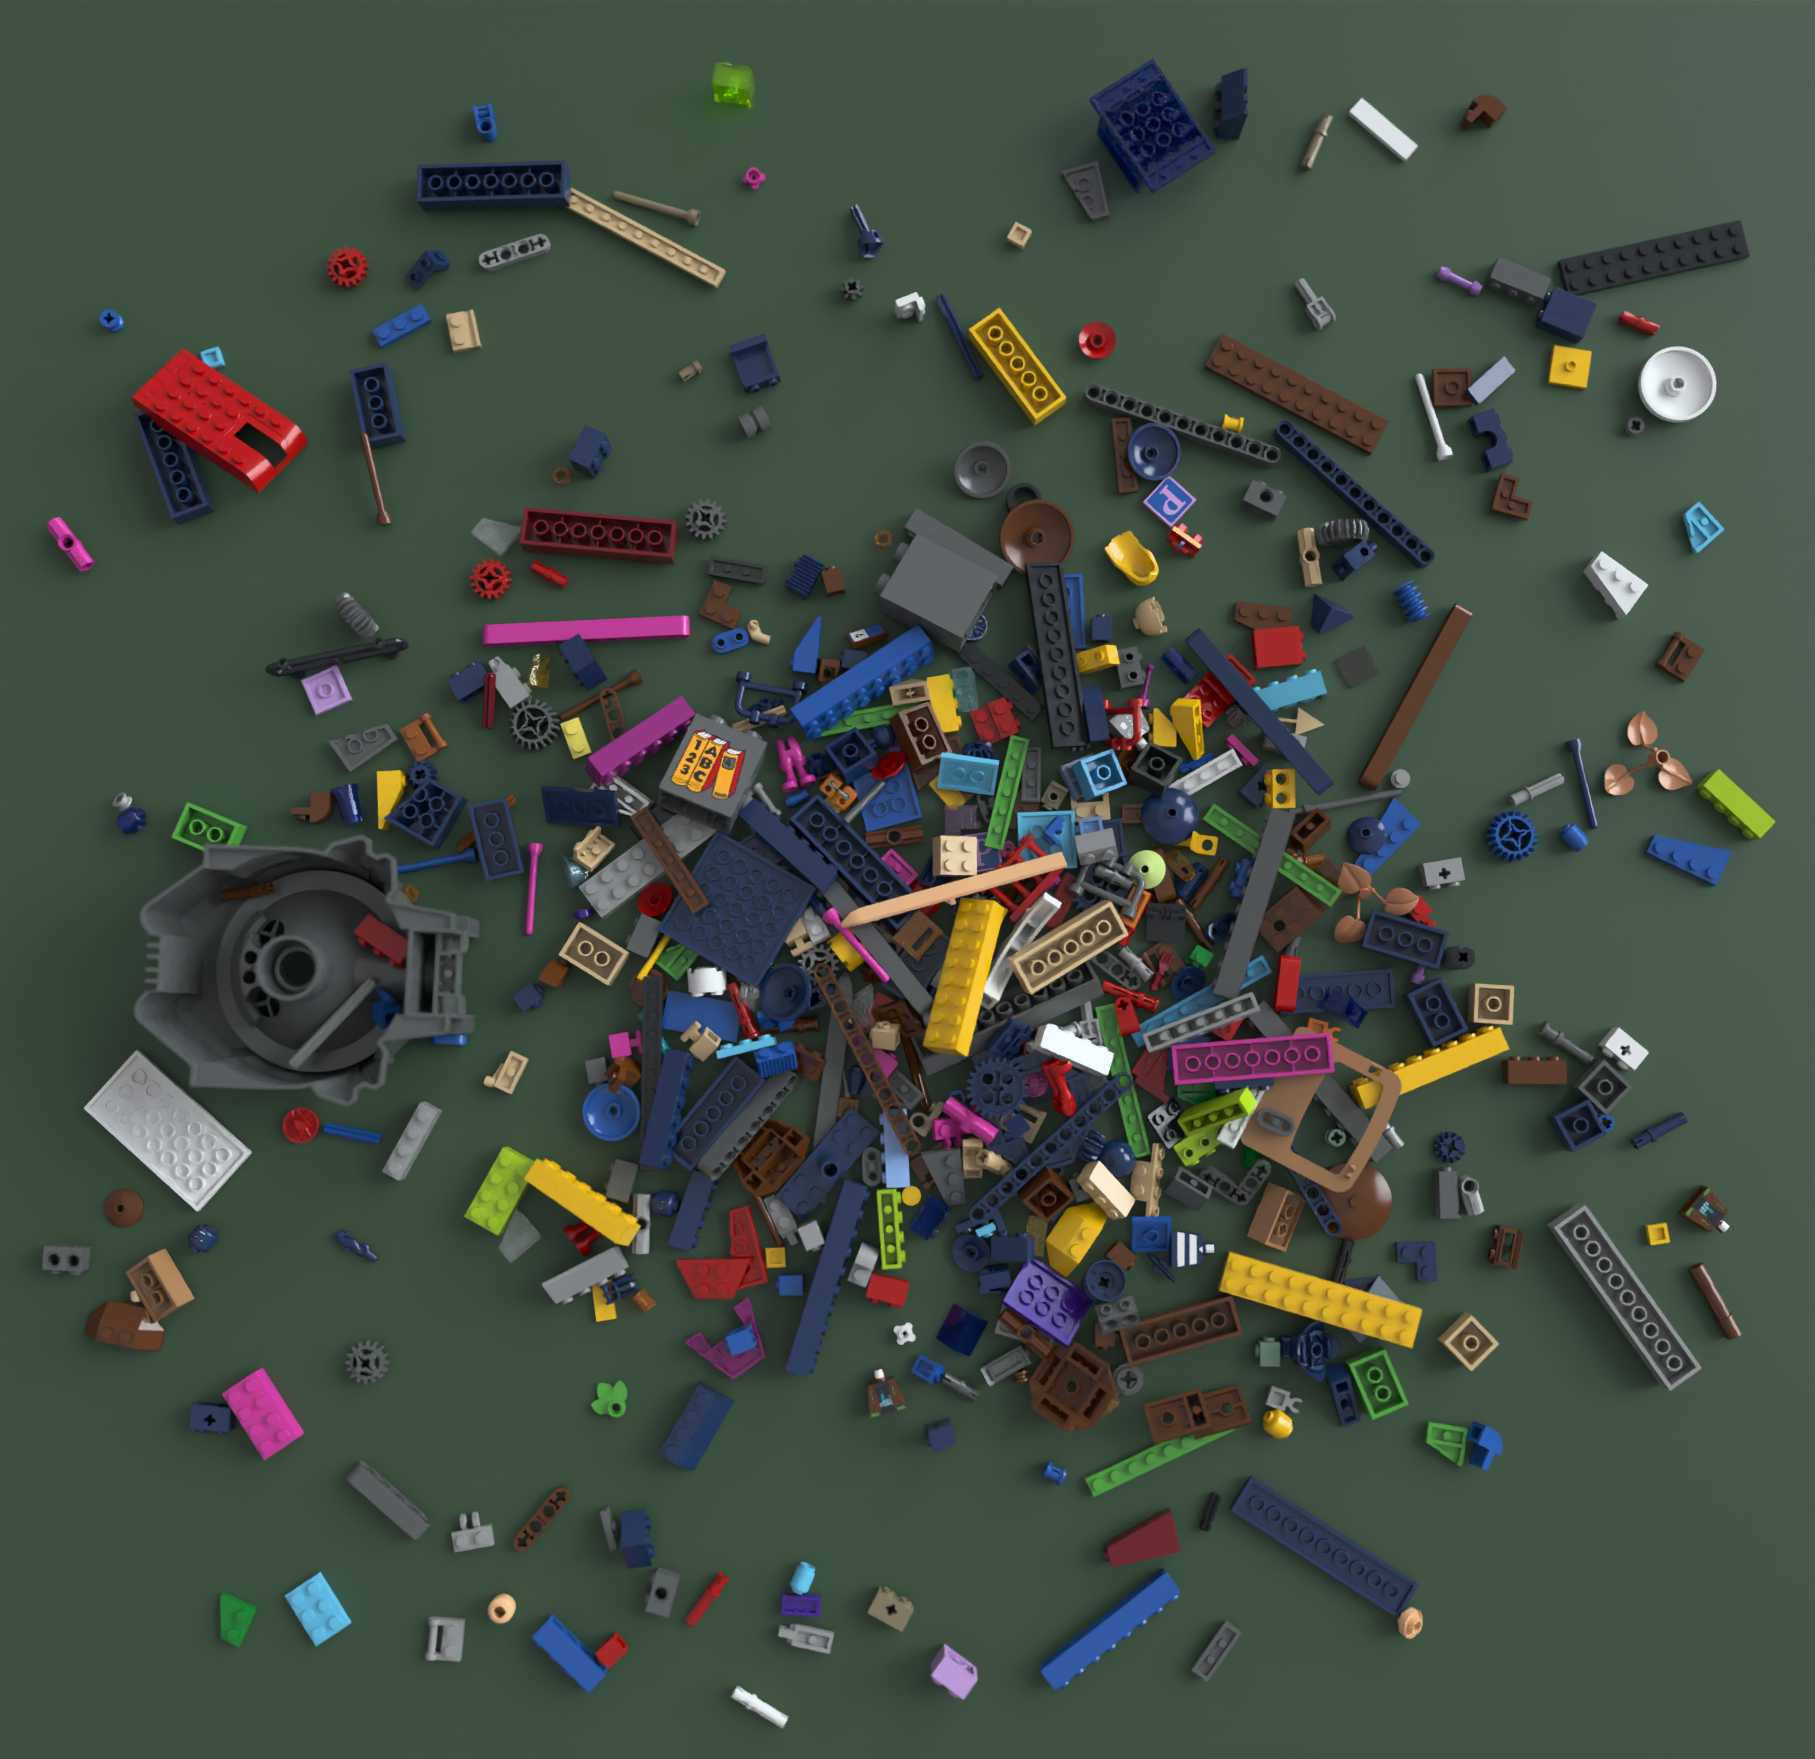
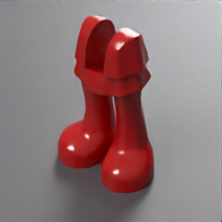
M1051 1059L1043 1062L1041 1068L1053 1093V1097L1050 1099L1054 1103V1109L1062 1115H1074L1076 1110L1074 1096L1070 1093L1065 1081V1074L1072 1068L1071 1061L1060 1062V1059Z
M582 1221L576 1226H565L563 1231L574 1242L591 1226ZM594 1228L574 1245L584 1257H587L590 1254V1245L602 1233Z

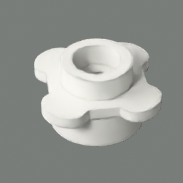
M911 1323L895 1326L894 1333L897 1334L898 1344L903 1345L904 1342H913L915 1340Z

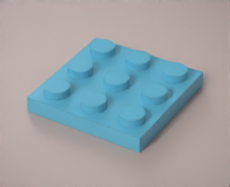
M1075 810L1016 813L1018 847L1021 845L1019 841L1025 834L1029 836L1033 833L1035 838L1032 842L1047 855L1062 852L1067 863V867L1064 869L1077 868V852L1074 837L1076 836ZM1060 815L1065 819L1063 822L1064 827L1058 834L1054 833L1053 835L1061 843L1057 846L1054 844L1051 846L1043 839L1045 836L1042 832L1055 816ZM1027 847L1019 854L1024 861L1038 858Z

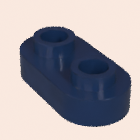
M1230 912L1223 913L1208 923L1204 929L1206 939L1215 942L1229 935L1232 922L1236 923V915Z

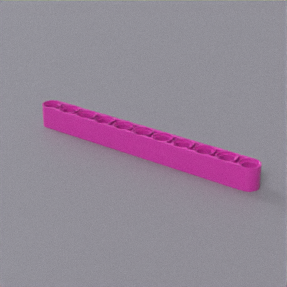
M688 616L492 624L483 625L482 634L483 646L499 647L562 644L578 633L584 642L690 637V625Z

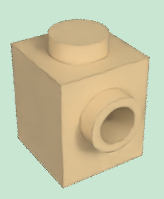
M887 1021L877 1022L870 1031L872 1048L895 1051L900 1043V1024H892Z

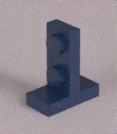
M992 1195L987 1198V1203L995 1204ZM998 1209L981 1223H975L970 1218L954 1224L957 1233L962 1232L963 1235L971 1232L973 1226L978 1224L980 1227L991 1223L990 1219L994 1218L999 1232L1006 1230ZM983 1212L974 1215V1217L982 1216Z

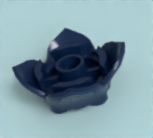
M1317 1320L1309 1324L1305 1329L1292 1335V1362L1294 1365L1300 1366L1310 1378L1322 1382L1327 1370L1324 1365L1325 1362L1333 1360L1342 1349V1346L1333 1335L1323 1332L1324 1325L1321 1321Z

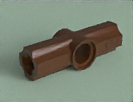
M922 825L865 833L866 843L871 849L924 842ZM891 833H898L900 839L897 842H892L889 840V835Z
M1005 1308L997 1318L1020 1341L1024 1342L1042 1359L1053 1347L1030 1323L1026 1322L1009 1308ZM1025 1327L1031 1330L1027 1337L1020 1335L1021 1329Z

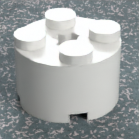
M719 966L697 967L693 972L692 968L687 969L689 993H692V997L704 996L705 992H711V995H722L724 990H727L726 970L723 968L719 969Z

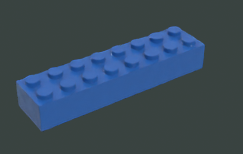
M916 625L792 707L790 710L796 724L808 741L820 737L822 732L828 728L835 727L840 720L850 717L855 710L865 707L872 699L883 695L890 686L900 683L907 676L913 675L923 665L930 664L935 658L931 640L921 627Z

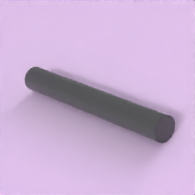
M879 780L842 819L843 822L849 824L886 785L885 782Z

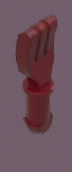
M1166 952L1162 953L1158 961L1159 969L1155 972L1154 979L1150 984L1151 991L1155 992L1158 990L1162 977H1164V972L1169 969L1174 959L1173 955Z

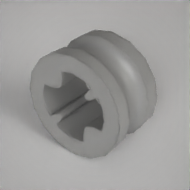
M121 792L114 799L113 806L115 808L119 807L120 811H125L130 806L132 797H126V793Z

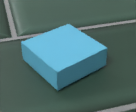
M219 347L200 352L202 361L213 369L225 366Z

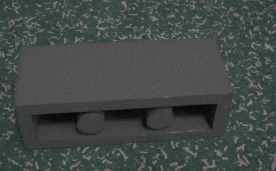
M1498 257L1491 268L1485 285H1488L1492 290L1505 292L1512 298H1520L1529 305H1538L1545 295L1551 278Z

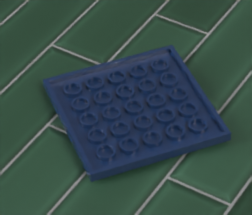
M716 831L691 873L710 904L693 914L679 893L657 930L757 989L817 888L720 831Z

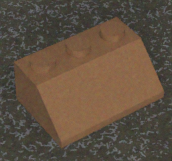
M1268 1182L1261 1202L1256 1209L1253 1222L1249 1226L1247 1236L1286 1252L1305 1205L1303 1196Z
M166 1248L147 1256L125 1272L154 1323L195 1299Z

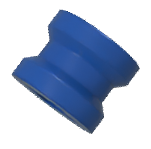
M107 309L100 314V323L110 332H119L123 328L124 321L114 310Z

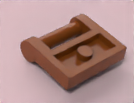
M430 713L422 715L419 719L399 730L419 763L422 759L427 760L448 747L447 742L443 741L431 721ZM425 724L436 743L434 747L431 746L420 727Z

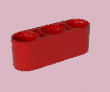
M1279 956L1273 1000L1274 1011L1290 1013L1295 1011L1300 957Z

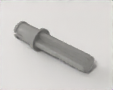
M1557 773L1530 787L1525 786L1523 790L1510 795L1509 801L1512 806H1517L1527 800L1531 801L1533 797L1562 784L1564 778L1560 773Z

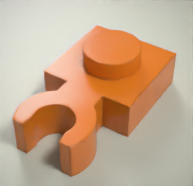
M1308 1018L1306 1028L1317 1034L1330 1033L1331 1040L1334 1042H1338L1339 1039L1333 1038V1031L1341 1032V1029L1338 1027L1329 1029L1328 1022Z

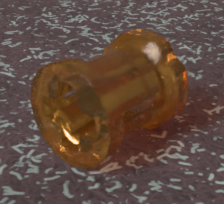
M1323 851L1314 855L1303 854L1305 860L1303 864L1309 869L1316 868L1326 859Z
M645 1288L631 1299L632 1302L635 1301L640 1306L643 1314L657 1303L656 1300L653 1301L649 1297Z

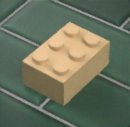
M579 922L559 955L606 985L611 986L631 953L584 923Z

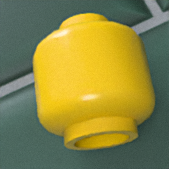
M1274 1409L1268 1411L1263 1417L1264 1430L1274 1438H1286L1292 1432V1420L1281 1410Z

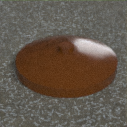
M1043 499L1027 500L1013 507L1005 516L999 531V546L1003 557L1009 564L1014 566L1015 570L1022 574H1025L1024 565L1026 563L1062 561L1064 565L1074 547L1075 532L1070 517L1060 506Z
M1347 1162L1336 1164L1327 1171L1339 1174ZM1365 1165L1352 1187L1345 1192H1334L1318 1184L1342 1224V1231L1337 1237L1346 1240H1362L1376 1234L1387 1222L1392 1208L1391 1191L1384 1177L1371 1166ZM1314 1189V1193H1313V1198L1316 1196V1190H1315V1189ZM1323 1204L1317 1208L1319 1215L1326 1213V1206ZM1330 1222L1327 1226L1330 1233L1334 1232L1337 1228L1335 1222Z

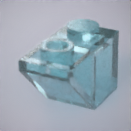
M971 666L952 669L954 690L960 713L978 710L975 675Z

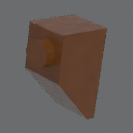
M558 958V960L551 959L538 980L555 988L562 989L572 967L568 966V961Z

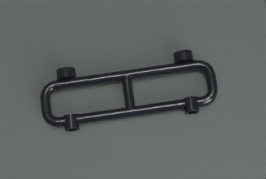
M377 637L370 643L290 660L282 657L278 662L269 664L265 670L274 677L290 675L294 679L299 680L304 678L307 671L383 655L389 660H394L398 657L400 651H404L409 647V643L403 638L384 640L381 637ZM382 641L383 644L378 647V643ZM287 661V665L283 667V663Z

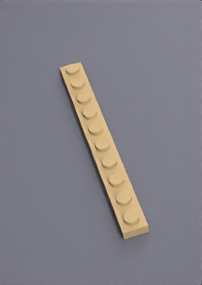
M571 188L570 206L565 208L717 289L726 273L723 268Z

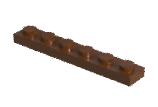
M646 806L630 816L691 912L695 914L710 904L648 807Z

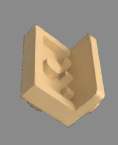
M597 826L586 834L582 842L579 841L574 846L573 860L589 872H592L615 849L616 844L602 835L601 827Z

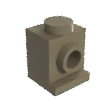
M1052 780L1040 800V803L1043 804L1042 807L1047 811H1057L1068 789ZM1056 794L1057 799L1051 800L1050 795Z

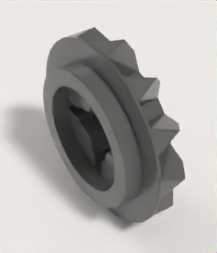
M1128 1363L1120 1364L1114 1370L1112 1377L1115 1389L1124 1395L1137 1393L1144 1382L1142 1371L1136 1365L1129 1366ZM1127 1371L1130 1377L1136 1378L1129 1381L1128 1387L1126 1381L1120 1379L1126 1377Z

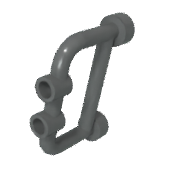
M1117 858L1095 862L1102 864L1108 869H1115L1122 875L1134 878L1137 881L1135 892L1131 900L1128 901L1085 882L1084 880L1092 864L1083 865L1075 883H1070L1067 891L1078 897H1081L1084 890L1123 906L1120 914L1127 919L1135 920L1137 915L1135 908L1145 888V880L1140 873L1134 870L1135 866L1129 862H1124L1123 865L1116 863Z

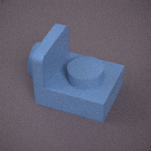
M1101 816L1078 820V825L1075 826L1076 835L1103 830Z

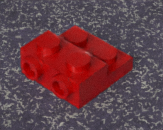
M1005 697L969 712L980 741L986 740L992 745L1010 738L1011 735L1019 734L1018 729L1021 728L1018 718H1013L1011 711L1014 709L1010 700L1006 701Z

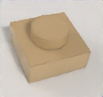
M1015 222L1007 236V241L1023 249L1032 234V230Z

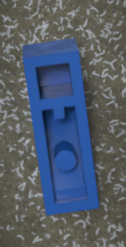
M817 617L795 650L794 657L790 658L789 668L793 669V674L816 676L822 617Z

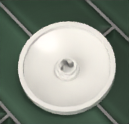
M1675 346L1660 350L1644 364L1639 375L1638 389L1643 404L1653 415L1668 422H1686L1703 413L1713 401L1716 392V376L1711 364L1703 355L1687 347Z

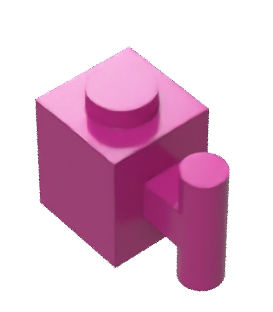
M642 1030L635 1031V1039H631L630 1032L608 1035L612 1058L621 1056L629 1058L630 1055H634L633 1047L636 1046L638 1054L642 1053Z

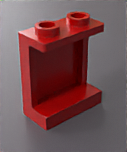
M1299 626L1259 629L1251 632L1254 671L1294 665L1300 667L1303 661H1305V651L1301 647L1303 632L1300 631Z

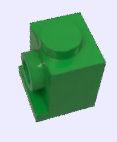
M1197 944L1193 946L1184 962L1203 970V968L1207 967L1214 954Z

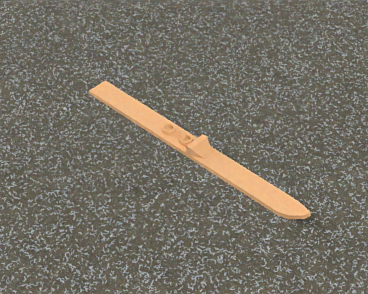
M1062 852L861 907L852 911L843 920L841 927L844 929L943 901L953 905L956 904L955 898L1061 869L1067 867V863Z

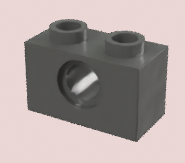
M1252 480L1240 505L1274 521L1287 496L1283 495L1284 493L1279 489L1267 487L1260 480ZM1260 496H1266L1268 502H1262Z
M658 1567L656 1573L652 1572L649 1582L652 1585L651 1593L647 1592L644 1604L647 1605L646 1612L669 1617L681 1573ZM656 1589H665L666 1595H659Z

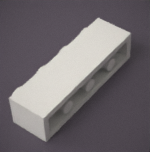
M1050 1023L1038 1028L1032 1049L1055 1059H1060V1061L1070 1060L1072 1066L1097 1077L1108 1075L1114 1053L1109 1052L1108 1048L1100 1045L1095 1046L1091 1044L1090 1040L1085 1038L1079 1039L1075 1037L1074 1033L1069 1031L1063 1032L1058 1029V1026Z

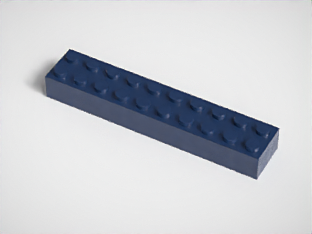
M845 1178L787 1362L786 1372L808 1378L809 1373L813 1374L817 1362L814 1356L820 1353L823 1343L820 1337L821 1335L825 1336L829 1321H826V1317H831L835 1305L831 1301L833 1297L837 1298L841 1285L837 1282L839 1278L843 1279L847 1266L843 1263L845 1259L849 1260L853 1247L849 1244L851 1240L855 1241L858 1227H855L857 1221L861 1222L863 1216L862 1202L867 1203L870 1190L867 1189L868 1185Z

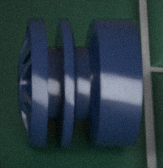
M1104 1259L1095 1262L1083 1276L1082 1287L1084 1294L1090 1301L1096 1304H1103L1114 1301L1123 1294L1127 1278L1125 1271L1118 1263ZM1101 1280L1107 1281L1105 1287H1100L1099 1283L1101 1282Z

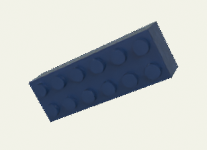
M143 411L133 414L171 519L178 524H183L215 512L193 449L158 426Z
M738 1055L735 1056L681 1121L679 1127H677L675 1134L677 1137L676 1144L672 1147L671 1155L691 1172L767 1079L764 1077L763 1079L760 1078L759 1073Z

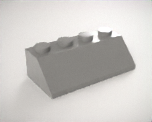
M616 1246L542 1283V1285L556 1304L562 1302L564 1305L574 1300L572 1296L578 1293L582 1296L590 1292L591 1286L597 1284L599 1287L609 1282L607 1278L613 1275L617 1278L625 1274V1269L629 1265L620 1246Z

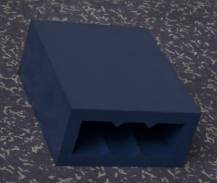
M1554 287L1551 292L1546 293L1543 299L1545 305L1536 316V320H1538L1536 327L1578 344L1586 333L1597 303Z

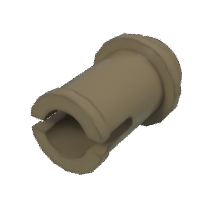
M692 360L690 365L678 371L684 382L697 373L701 374L700 371L703 368L698 360Z

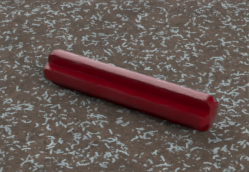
M486 673L484 675L482 726L484 728H492L494 726L496 675L494 673Z

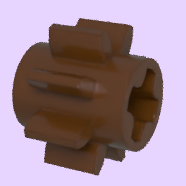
M865 962L863 969L860 970L864 982L869 981L871 984L880 982V977Z

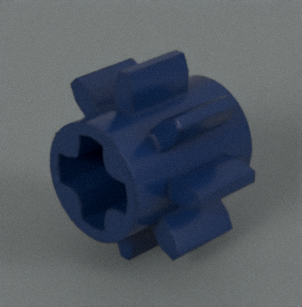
M822 753L812 754L808 758L809 762L806 763L807 770L817 777L824 776L829 771L828 767L831 766L829 758H826V755Z

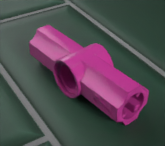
M58 517L50 520L46 527L57 540L59 547L66 552L78 570L84 572L91 569L95 563L63 519ZM73 541V545L68 548L69 543Z
M953 1096L942 1107V1111L957 1121L958 1126L967 1133H973L988 1145L999 1132L997 1128L983 1119L979 1111L965 1106Z

